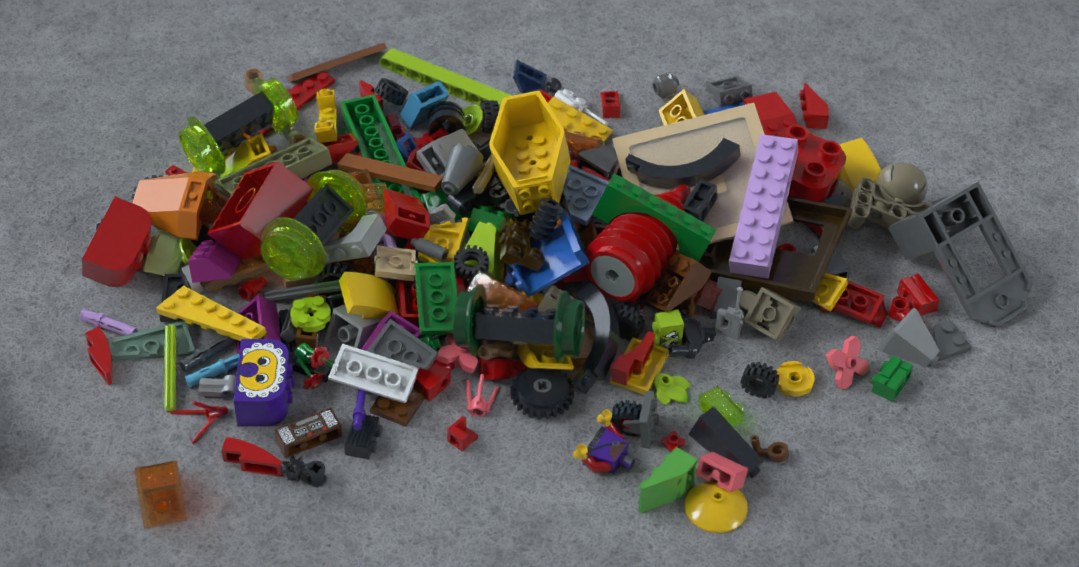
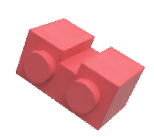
M712 452L701 456L696 476L709 482L718 480L717 486L732 492L743 488L748 468Z

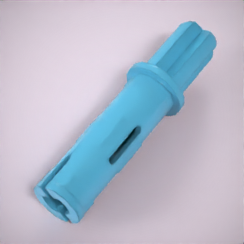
M239 354L225 360L219 359V362L185 376L189 388H192L199 384L201 378L212 379L222 373L227 374L228 370L238 366Z

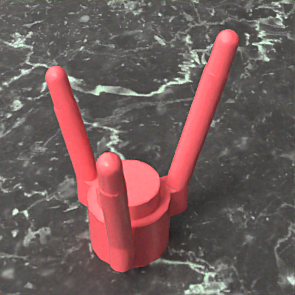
M484 374L480 375L478 392L474 399L471 396L470 381L466 379L467 411L472 416L483 417L485 413L489 414L490 407L500 389L499 386L495 388L487 403L486 399L482 397Z

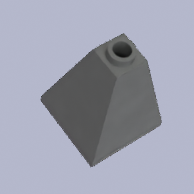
M610 145L582 151L577 156V168L587 167L609 180L612 178L618 165L615 147Z

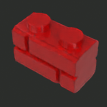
M919 273L900 280L897 294L909 301L911 309L915 308L920 316L937 311L940 300Z

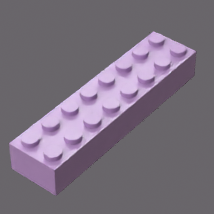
M760 134L729 259L730 273L769 278L798 155V139Z

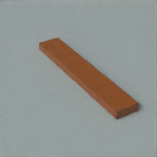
M383 42L290 74L287 78L289 82L387 48Z
M348 153L337 164L338 169L431 192L438 190L443 179L441 175Z

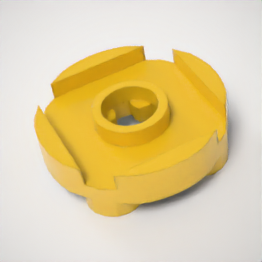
M788 361L782 363L780 368L776 369L777 374L780 376L777 389L782 395L799 397L811 392L815 380L811 368H805L802 366V363L797 361ZM791 377H795V379L799 380L793 381L791 380Z

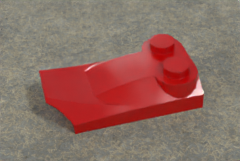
M847 280L848 285L832 311L818 305V308L823 312L831 313L837 311L881 328L888 314L884 305L885 295Z

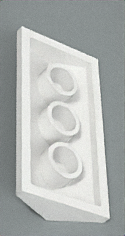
M342 344L328 379L406 403L412 392L419 367Z

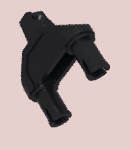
M680 313L684 323L682 344H670L668 346L669 357L685 356L688 359H695L704 343L714 341L716 332L714 328L701 327L700 322L686 314Z

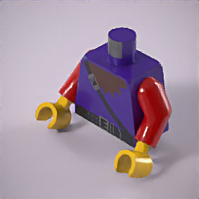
M608 409L603 410L602 414L597 416V421L606 426H601L588 446L580 443L576 446V451L573 452V457L575 459L582 458V464L587 466L593 473L615 474L620 465L631 469L635 463V458L627 455L628 442L614 422H610L612 413Z

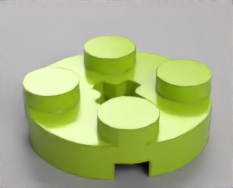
M320 296L303 298L293 302L291 322L296 328L297 326L303 328L305 332L320 331L331 319L330 307Z

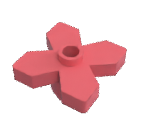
M447 334L445 341L448 345L441 346L436 360L445 364L454 362L455 368H461L473 374L477 367L478 359L470 354L469 348L456 346L454 334Z
M857 336L847 338L844 341L842 351L832 349L826 354L829 366L837 371L835 381L839 389L849 387L852 384L854 374L863 376L870 371L867 360L858 358L861 344Z

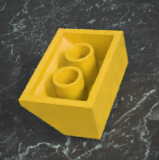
M685 89L658 110L664 125L704 115L698 99Z

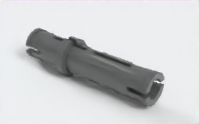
M222 336L202 349L194 350L193 354L180 360V367L186 372L199 363L203 364L206 362V359L235 344L236 340L229 336Z

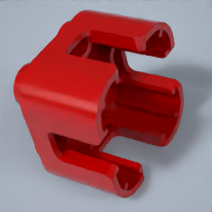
M791 125L783 128L776 135L777 137L798 139V155L790 188L795 192L793 198L825 203L827 196L832 197L836 191L846 162V154L838 143L813 135L801 125Z

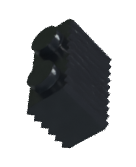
M365 414L360 430L353 428V419L344 448L345 455L369 460L371 453L376 452V439L381 437L383 426L380 425V418L378 416Z

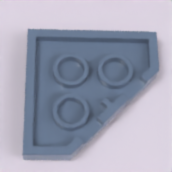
M569 165L562 191L571 220L587 226L595 217L592 213L609 182Z

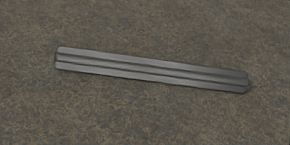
M339 280L266 291L265 298L273 302L305 297L307 293L325 294L341 291Z

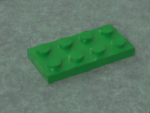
M454 262L415 263L414 273L420 335L454 334V312L457 302Z

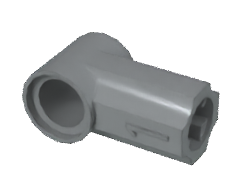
M227 375L224 379L201 378L199 381V396L221 397L224 401H227V399L234 401L237 376Z

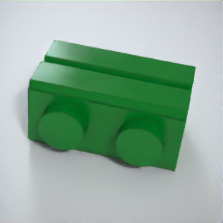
M892 356L888 362L884 361L880 368L881 372L879 374L875 373L871 380V384H873L872 392L893 402L910 379L913 365L902 361V359L896 356Z

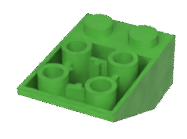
M678 447L672 453H668L663 463L653 469L649 479H645L639 487L638 512L643 513L684 497L695 483L698 459Z

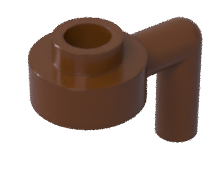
M757 435L751 437L753 450L759 457H769L771 461L776 463L788 459L789 450L785 443L775 442L768 448H761L759 437Z

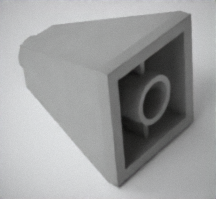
M915 308L892 330L878 349L881 352L924 367L928 365L933 366L940 358L937 356L940 350Z

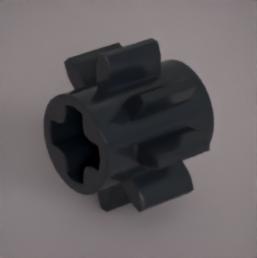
M292 455L289 457L290 462L284 461L282 463L285 466L282 474L288 476V481L295 478L296 482H299L301 476L308 475L305 471L308 464L302 461V456L295 459V456Z

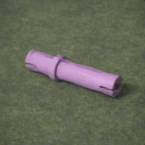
M86 308L80 313V320L94 324L95 327L99 326L123 336L138 332L137 327L106 317L104 313L98 314Z

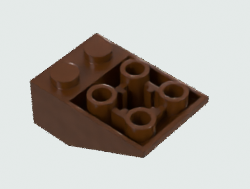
M675 252L669 259L665 270L661 273L653 289L648 293L645 302L668 312L702 289L712 272L696 260Z

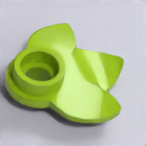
M660 373L656 376L654 380L655 388L657 389L656 397L664 406L670 400L682 404L687 403L686 389L691 385L685 378L670 376L666 373Z

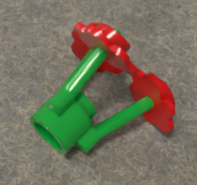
M303 343L296 349L295 355L298 357L296 362L301 365L309 378L304 381L303 388L305 390L317 388L324 380L323 374L312 375L305 363H311V366L314 368L323 366L324 363L333 367L334 363L328 360L330 354L327 352V348L316 347L314 350L307 343Z

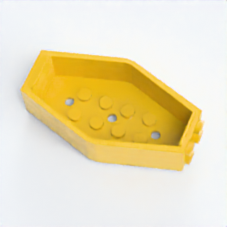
M540 91L503 97L489 142L499 179L521 215L539 210L538 205L542 204L540 200L543 197L560 203L571 161L564 128Z

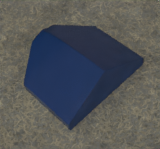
M516 60L513 79L522 94L539 91L540 89L544 91L547 74Z

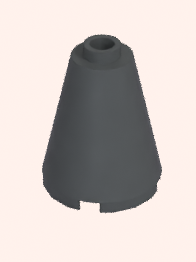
M456 144L450 150L441 187L446 194L456 195L484 168V157L476 148L470 145L464 147L461 144Z

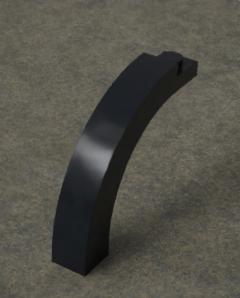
M723 138L718 146L709 154L687 164L675 166L658 165L628 154L625 160L627 169L633 174H638L639 182L657 188L675 189L679 185L693 187L696 186L700 179L708 182L718 177L741 156L739 144Z
M585 279L575 293V296L582 300L593 314L595 337L590 354L572 380V383L580 391L587 394L597 378L604 380L610 370L612 361L615 359L619 344V322L616 311L608 298L595 285Z

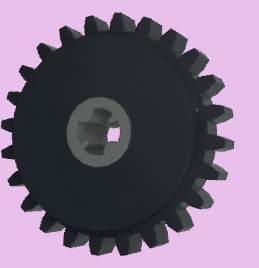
M528 367V370H521V375L516 374V379L512 380L510 387L511 400H513V406L517 405L518 411L523 409V415L528 413L530 418L538 416V420H541L542 417L548 420L549 416L556 418L557 413L563 415L564 409L569 410V405H572L574 384H572L571 378L567 379V373H561V369Z

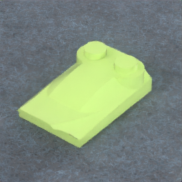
M156 227L150 242L151 250L143 259V271L165 276V274H178L183 264L179 245L181 238L175 237Z

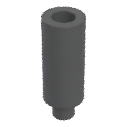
M413 238L411 241V245L415 246L416 251L438 261L444 262L448 257V249L424 238Z

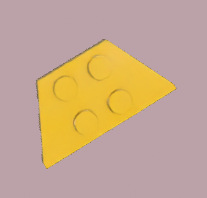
M462 218V222L451 224V221H447L441 224L430 225V229L424 236V239L449 250L448 257L444 262H454L456 251L461 250L468 226V218ZM418 253L419 260L424 263L441 262L423 253Z

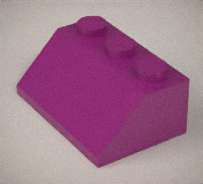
M213 240L203 241L188 260L192 283L229 279L242 262V259L219 242H213Z
M257 295L238 314L266 328L267 334L261 339H274L281 342L277 304ZM236 340L237 354H240L241 341Z

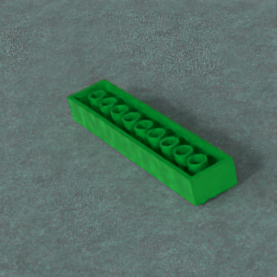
M375 94L340 102L342 119L348 134L352 133L358 140V145L355 147L356 153L361 152L362 157L406 167ZM370 177L372 192L379 209L383 211L384 188L419 198L421 201L415 187Z

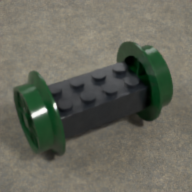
M477 284L473 291H461L457 298L453 323L455 344L457 347L469 348L472 356L478 355V349L483 344L484 339L554 345L555 360L558 364H561L566 356L578 357L581 352L585 329V308L582 300L570 299L568 291L565 290L560 294L557 308L547 309L546 312L538 311V308L533 307L526 308V310H519L517 306H507V309L499 308V305H487L485 288L482 284Z

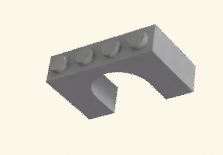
M380 214L363 216L355 229L341 239H338L339 234L336 231L319 252L304 265L309 266L369 257L387 230Z

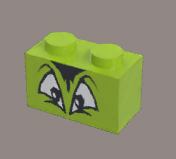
M679 310L656 313L655 322H652L653 332L656 333L655 345L668 349L670 344H682L684 323Z

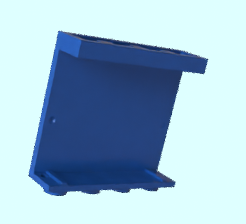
M565 209L560 214L562 225L555 228L549 241L543 242L536 239L530 243L531 248L539 249L544 255V264L540 270L536 272L523 265H510L513 270L512 274L517 281V288L521 293L525 292L528 298L590 263L574 223Z

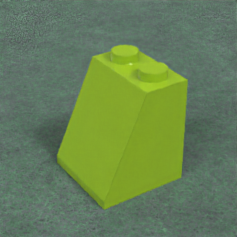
M479 221L467 245H470V248H473V245H477V249L481 247L483 251L487 252L489 270L484 280L491 283L494 287L501 289L504 276V262L500 261V234L494 224L489 222L485 224ZM474 260L464 262V265L467 267H475L479 264Z

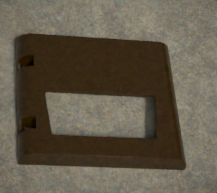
M787 197L793 221L824 228L815 255L775 248L769 278L730 273L729 259L734 243L733 238L709 244L705 250L708 253L704 252L698 262L712 272L707 279L709 282L717 283L718 277L742 281L741 287L743 289L759 292L761 287H764L785 298L805 302L813 301L852 215V208Z

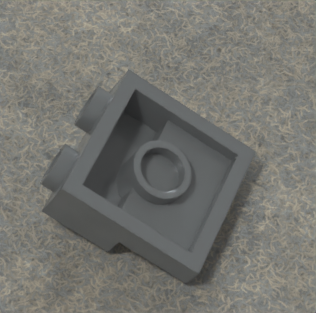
M739 76L706 83V89L713 94L714 101L721 106L730 105L733 102H743L744 99L753 97L752 85Z

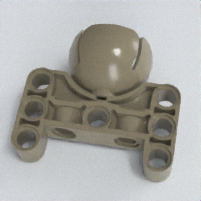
M899 162L895 166L894 164L886 166L880 172L876 182L870 178H862L852 193L850 204L852 215L848 225L852 228H860L867 219L888 228L903 218L933 206L923 202L928 188V182L923 171L912 164ZM931 252L923 254L921 256H928Z

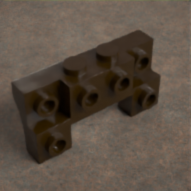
M505 216L500 223L499 230L500 261L508 265H523L538 272L544 264V255L539 249L530 247V241L536 240L529 234V231L532 230L530 225L534 223L533 220L525 219L521 223L515 218Z

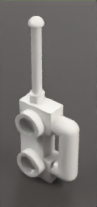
M568 89L558 90L555 94V98L580 112L589 114L605 126L608 125L607 121H604L588 110L584 99L573 97L574 93Z

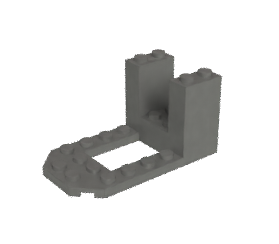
M979 182L945 194L931 202L933 206L903 218L888 227L905 260L934 251L970 320L991 327H998L1027 309L1029 303L1027 301L1028 294L1032 289L1033 283ZM978 226L1005 275L981 291H978L952 242Z

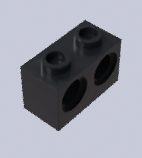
M700 179L683 205L685 212L703 222L718 199L717 185Z

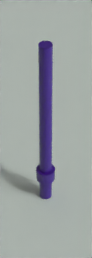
M358 389L356 408L353 410V428L355 430L362 428V421L365 419L366 413L364 409L366 391Z

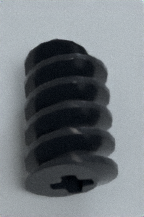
M546 197L541 198L542 204L538 205L539 210L535 212L537 217L533 218L534 223L530 225L532 230L529 231L530 236L543 242L549 241L552 238L557 221L563 211L558 202Z

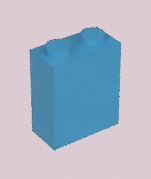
M440 81L411 93L400 116L409 129L428 121L430 109L435 104L446 101L449 93Z

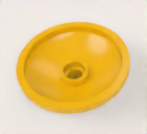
M716 480L711 482L705 481L695 485L686 495L684 504L686 515L695 526L711 533H726L738 528L744 522L748 512V504L745 496L739 489L729 492L717 486L718 481Z

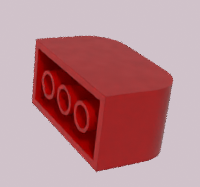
M116 196L114 197L82 257V276L110 287H119L129 283L136 271L140 272L143 266L142 260L151 250L152 221L146 209Z

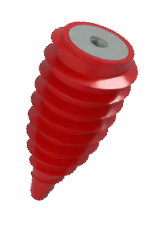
M679 185L669 192L655 194V196L685 212L683 205L690 195V188L687 185ZM641 212L622 213L587 247L585 253L590 262L585 265L587 274L592 284L607 297L623 302L634 301L641 294L651 290L654 283L665 270L669 259L676 252L678 242L669 227L659 219Z

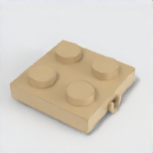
M377 245L376 255L374 256L375 277L414 281V264L417 263V260H415L416 250Z

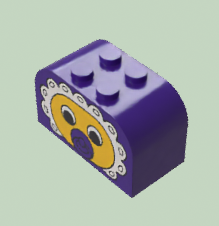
M241 339L234 393L237 427H269L279 424L286 418L289 404L293 403V391H291V388H294V376H291L293 375V363L289 362L288 349L282 342L274 339Z

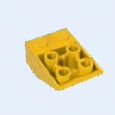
M262 133L245 140L218 168L221 178L271 155Z

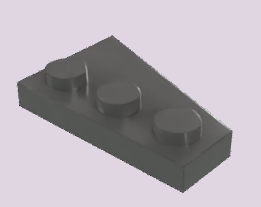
M392 319L388 321L367 350V352L424 370H428L439 355L438 352Z

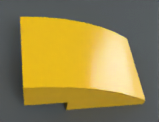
M859 138L839 144L846 154V162L841 179L852 193L862 178H870L876 182L881 169L864 139Z
M343 273L339 283L348 314H362L363 318H384L392 311L399 315L389 282L364 273Z
M527 342L525 345H518L517 353L521 361L529 368L573 370L574 368L570 356H566L561 364L556 362L554 345Z

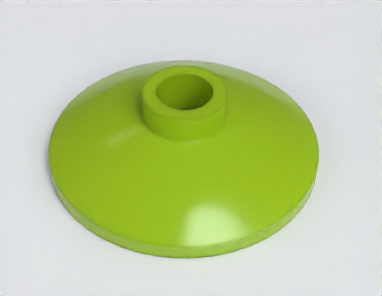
M470 105L462 109L465 114V132L468 136L476 132L483 121V111L476 105Z
M181 239L179 243L182 253L181 259L184 264L189 265L188 260L197 247L189 239Z

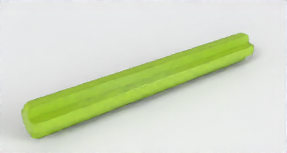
M175 325L165 326L164 407L166 412L176 410Z

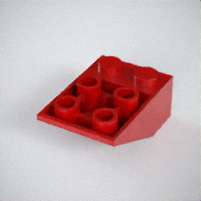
M384 188V215L387 228L385 233L410 240L413 238H424L430 229V217L419 198Z

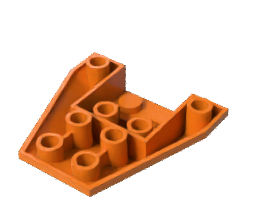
M195 171L139 180L132 203L148 211L151 216L152 226L181 239L198 240L202 226L199 218L206 191L213 190L217 175L216 173Z

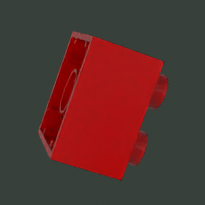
M278 161L246 172L209 230L208 235L242 260L258 256L265 258L268 254L274 252L281 254L287 247L276 237L308 203L307 199L312 193L313 188Z

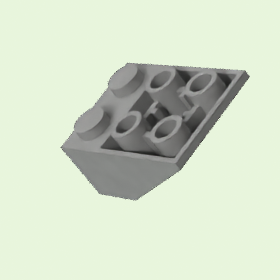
M461 129L432 141L418 150L417 159L426 172L443 176L450 150L454 145L461 144L464 147L467 145L476 147L465 131Z

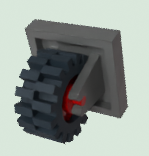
M645 391L643 404L639 403L636 405V401L630 403L629 400H626L625 403L619 401V404L616 403L613 406L612 418L610 422H614L622 435L623 433H626L628 436L630 434L633 436L640 435L642 448L650 449L651 441H655L656 438L654 425H658L659 413H656L658 401L654 400V392Z

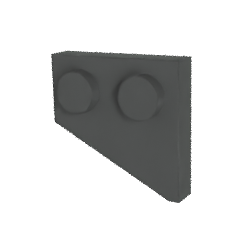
M951 320L934 325L935 343L940 350L937 354L940 357L938 362L971 351L972 346Z

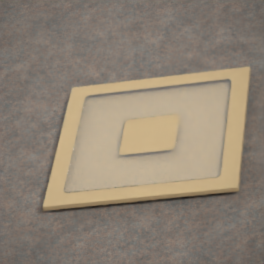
M754 103L612 139L623 178L653 195L669 192L672 189L653 187L639 182L638 174H633L627 169L625 159L628 154L650 163L675 166L694 162L706 156L718 146L723 138L739 144L741 156L724 173L708 181L717 185L718 199L703 221L717 229L709 244L735 238L760 134L765 135ZM695 186L689 187V188H690V194H691V192L693 191V189H694ZM787 202L781 226L793 223Z

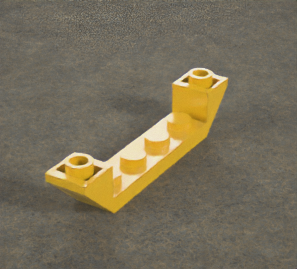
M322 89L317 92L316 97L319 121L315 123V134L319 143L337 140L338 114L335 92L330 89Z

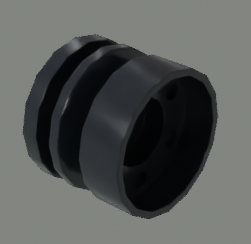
M442 101L435 104L428 114L429 137L440 128H443L450 134L461 129L465 131V114L462 108L451 101Z

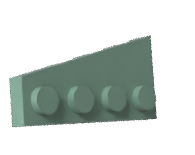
M185 320L168 324L176 326V356L193 354L195 349ZM166 325L107 340L112 360L165 357Z

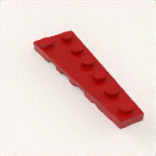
M322 71L276 97L286 110V115L289 118L292 113L299 111L304 104L311 102L317 96V92L332 86L335 83V79L326 71ZM273 121L270 128L267 130L262 129L257 134L262 133L263 137L277 127L276 122Z

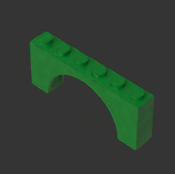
M615 173L592 213L593 216L608 224L615 216L626 212H641L651 215L662 221L673 232L678 242L679 253L697 262L702 257L717 230Z

